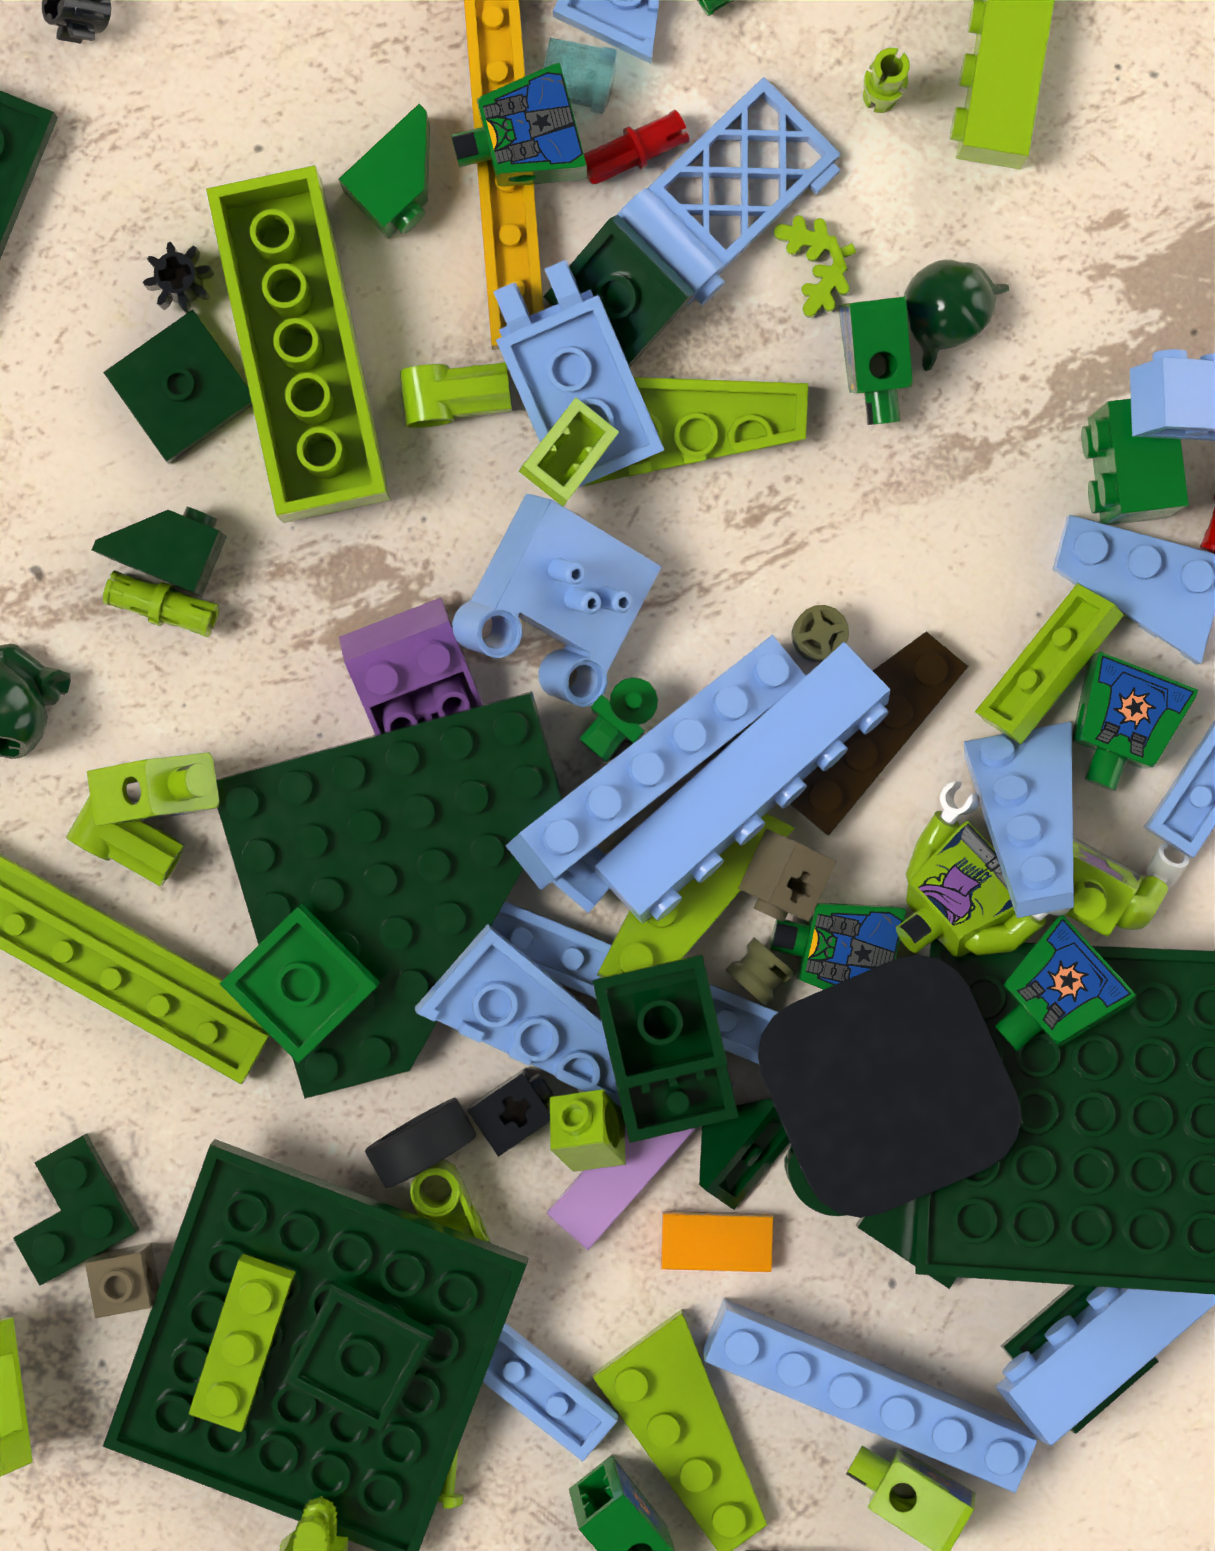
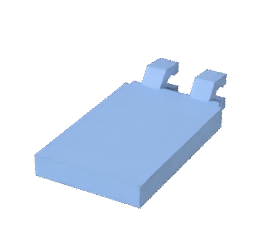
M563 260L544 269L559 304L530 316L517 283L513 282L493 291L507 323L506 327L499 329L502 337L496 341L540 442L575 397L619 431L618 435L579 485L580 487L664 451V447L600 296L594 297L591 290L580 293L567 260Z

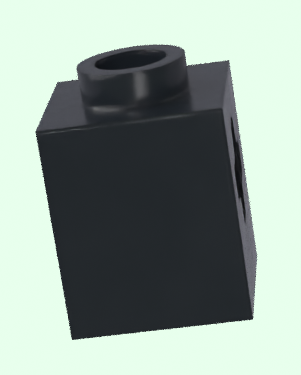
M523 1068L470 1104L467 1112L499 1157L550 1122V1097H555V1095L539 1073L530 1078ZM511 1096L516 1102L525 1098L529 1102L525 1111L526 1120L521 1122L516 1116L508 1119L503 1116L502 1113L507 1106L506 1097Z

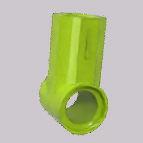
M506 362L450 369L448 365L426 364L400 370L407 427H435L453 423L455 418L512 412Z
M90 795L66 835L69 841L83 850L106 861H109L111 858L158 886H163L172 874L186 846L177 841L176 838L142 820L94 826Z

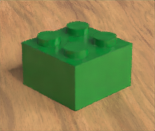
M1131 399L1107 401L1088 417V426H1083L1081 431L1082 449L1085 459H1093L1095 480L1088 483V498L1091 512L1093 514L1099 513L1100 523L1115 525L1165 519L1189 506L1181 439L1133 437Z

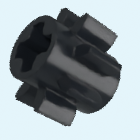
M42 0V15L48 24L58 26L56 39L81 44L82 40L94 41L95 33H101L106 29L111 17V1Z
M168 242L166 247L167 253L159 259L148 256L147 260L154 268V277L145 279L143 284L150 291L162 290L157 300V304L161 309L166 310L173 301L179 303L187 314L191 311L190 302H193L198 297L204 300L210 299L209 294L203 288V280L214 276V271L207 265L195 266L200 258V252L197 247L192 246L186 254L177 251L172 242ZM183 268L187 273L182 280L183 287L175 289L170 282L175 279L174 270Z

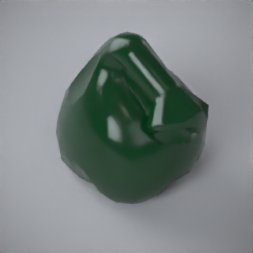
M12 643L0 645V757L18 759L31 752L43 737L48 719L45 706L55 705L61 695L68 693L71 674L59 669L45 667L20 646Z

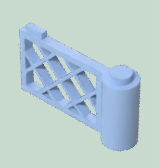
M763 77L648 188L635 195L617 215L696 293L686 305L691 304L695 300L704 305L724 285L725 281L719 275L808 188L817 195L840 172V169L834 163L839 159L841 153ZM761 97L778 113V131L748 130V110ZM740 118V130L729 129ZM786 122L795 131H786ZM716 140L740 141V167H709V147ZM748 141L778 142V168H748ZM786 142H807L821 158L810 169H787ZM702 155V166H690ZM678 177H702V204H680L666 188ZM709 178H740V205H709ZM748 178L778 179V200L772 206H749ZM786 179L798 180L786 191ZM692 215H702V225ZM709 215L740 216V237L727 249L709 233ZM748 216H760L748 228Z

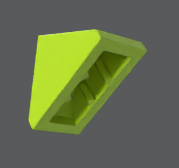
M575 397L523 463L519 472L561 506H564L618 435L619 431Z

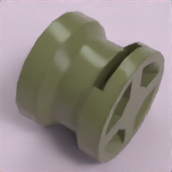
M827 605L812 606L806 609L794 622L791 631L792 644L796 652L804 659L812 662H822L843 642L847 643L849 638L848 623L844 615L836 608Z
M755 937L747 944V954L742 960L732 962L725 969L728 974L766 1007L774 999L773 990L780 982H788L795 975L786 964Z

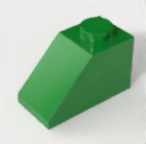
M420 104L412 109L338 179L343 192L388 239L397 230L401 234L407 233L422 219L426 212L422 207L428 202L430 122L427 111Z

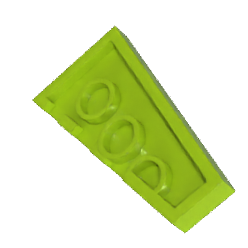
M634 377L662 442L664 451L589 482L584 486L806 439L809 383Z
M767 813L761 817L765 822L764 827L746 844L740 846L737 841H734L719 855L724 862L705 881L698 883L693 878L678 892L682 900L664 918L657 921L652 915L642 924L629 910L597 976L606 977L682 959L741 891L738 888L765 830L769 829L788 837L794 830V827Z
M681 1309L594 1372L593 1379L716 1550L733 1551L767 1526V1522Z

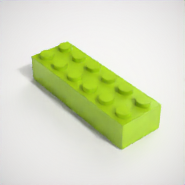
M313 165L206 188L276 516L283 523L390 501L391 498L324 187L316 166Z

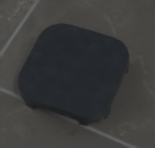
M916 954L889 961L791 1003L772 1017L761 1034L758 1051L761 1075L808 1185L820 1202L838 1214L862 1218L882 1214L988 1169L1007 1155L1018 1138L1021 1111L1014 1086L969 986L956 969L939 958Z

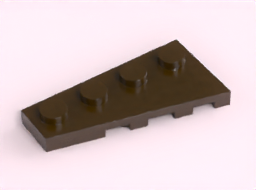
M924 632L875 668L873 672L890 689L888 704L884 706L889 713L869 733L864 734L859 729L843 744L848 750L832 767L823 771L818 766L802 781L807 787L789 805L829 836L969 666L928 632Z

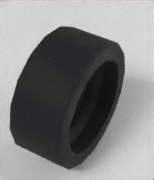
M452 1098L386 1134L368 1146L365 1153L384 1187L390 1188L418 1175L452 1155L475 1139L477 1133L457 1098Z

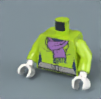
M950 782L943 787L940 793V802L944 810L934 813L916 842L905 874L908 882L906 902L914 914L896 927V932L904 945L916 954L936 938L955 957H962L969 952L976 955L1013 952L1046 924V915H1064L1071 908L1020 918L1016 917L995 849L968 820L961 825L957 821L960 815L971 814L978 808L980 803L979 796L976 793H972L967 798L965 805L962 808H958L954 803V795L960 789L962 782Z
M1073 837L1074 907L1066 915L1107 937L1110 936L1115 926L1128 930L1142 929L1153 919L1168 893V887L1174 886L1189 863V857L1185 855L1180 863L1169 861L1164 856V851L1169 844L1164 843L1158 848L1146 869L1148 876L1144 877L1135 870Z

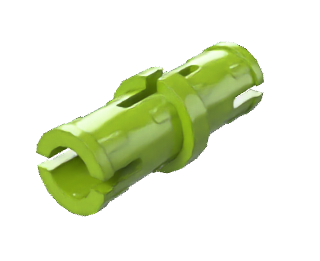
M898 48L881 50L876 55L874 62L869 66L872 72L867 70L865 73L863 101L868 108L872 102L876 104L873 112L885 113L890 111L903 95L900 89L905 92L907 88L910 61L905 53L902 54L900 59L896 57L899 51Z
M115 570L110 574V579L107 580L103 592V604L126 609L148 617V623L162 626L166 623L190 630L207 638L211 635L219 614V604L211 603L174 591V585L160 582L156 585L132 578Z

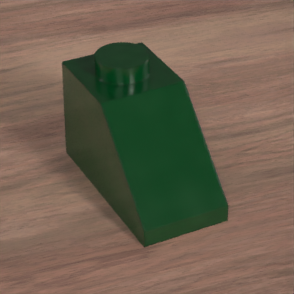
M187 506L183 515L171 510H165L95 540L91 550L108 559L202 597L227 536L214 528L217 522L216 518Z

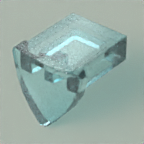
M550 38L544 68L560 63L570 103L592 107L591 112L604 113L614 84L616 49L609 47L599 48Z

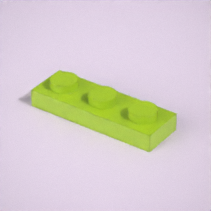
M1077 583L975 712L986 723L1017 743L1022 744L1122 619L1124 614L1114 603Z
M242 1254L238 1260L189 1411L190 1415L238 1432L243 1431L288 1298L295 1271Z

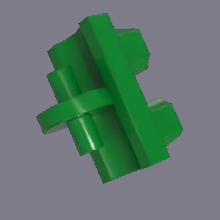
M630 677L615 685L610 694V702L601 694L591 706V711L597 718L581 736V742L605 762L609 760L624 740L631 745L635 743L645 732L639 725L649 721L657 710L658 697L655 689L642 678Z

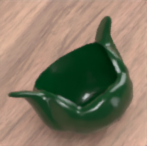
M944 259L935 261L921 269L909 282L904 296H906L907 317L910 322V329L923 351V369L925 371L932 369L939 350L960 346L980 334L992 318L995 309V295L1009 291V285L994 284L978 264Z

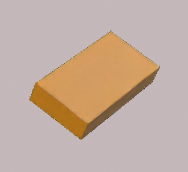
M662 1211L661 1269L772 1272L773 1216L772 1214Z

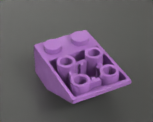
M441 597L339 637L344 663L375 735L484 705L462 647L456 641L453 634L452 622Z

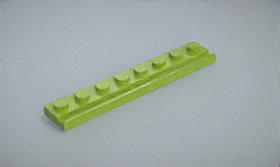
M0 854L1 950L239 1084L245 1082L270 1035L219 984L224 979Z

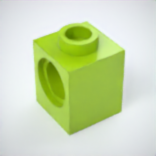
M603 1089L550 1097V1150L573 1172L626 1165L625 1122L622 1109Z

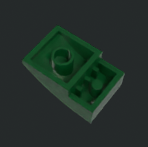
M702 954L592 980L629 1143L739 1118Z

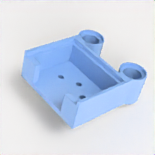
M526 493L470 601L461 605L455 613L452 622L453 634L456 641L465 648L493 658H502L513 653L520 644L522 624L519 618L565 644L563 649L552 651L541 662L538 676L542 689L548 695L581 707L591 706L601 694L604 695L608 684L607 672L661 566L554 500ZM489 618H491V632L488 635V637L483 640V626L485 622ZM575 668H577L576 680L573 683V685L569 687L568 680L570 674Z

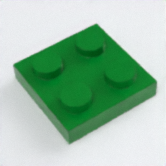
M301 903L219 984L299 1064L377 988L380 982Z

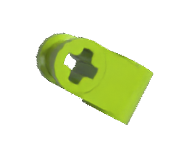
M443 1159L413 1177L410 1195L418 1216L491 1243L482 1218L475 1205L472 1204L460 1172L454 1164ZM439 1175L448 1180L452 1191L444 1199H430L422 1191V1181L428 1176Z

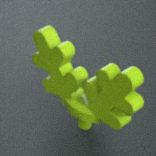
M797 215L792 220L793 226L779 224L774 229L776 239L788 243L786 245L787 253L795 256L805 246L810 247L806 253L807 259L810 262H816L825 251L830 252L833 260L831 266L817 264L813 267L814 277L821 279L819 284L805 283L801 288L802 294L805 297H809L803 305V313L806 317L813 318L822 307L827 312L835 310L836 304L831 295L835 287L842 296H846L850 292V287L844 277V274L848 271L844 258L856 254L853 243L840 248L836 236L828 235L824 219L818 218L814 221V232L807 230L804 218Z

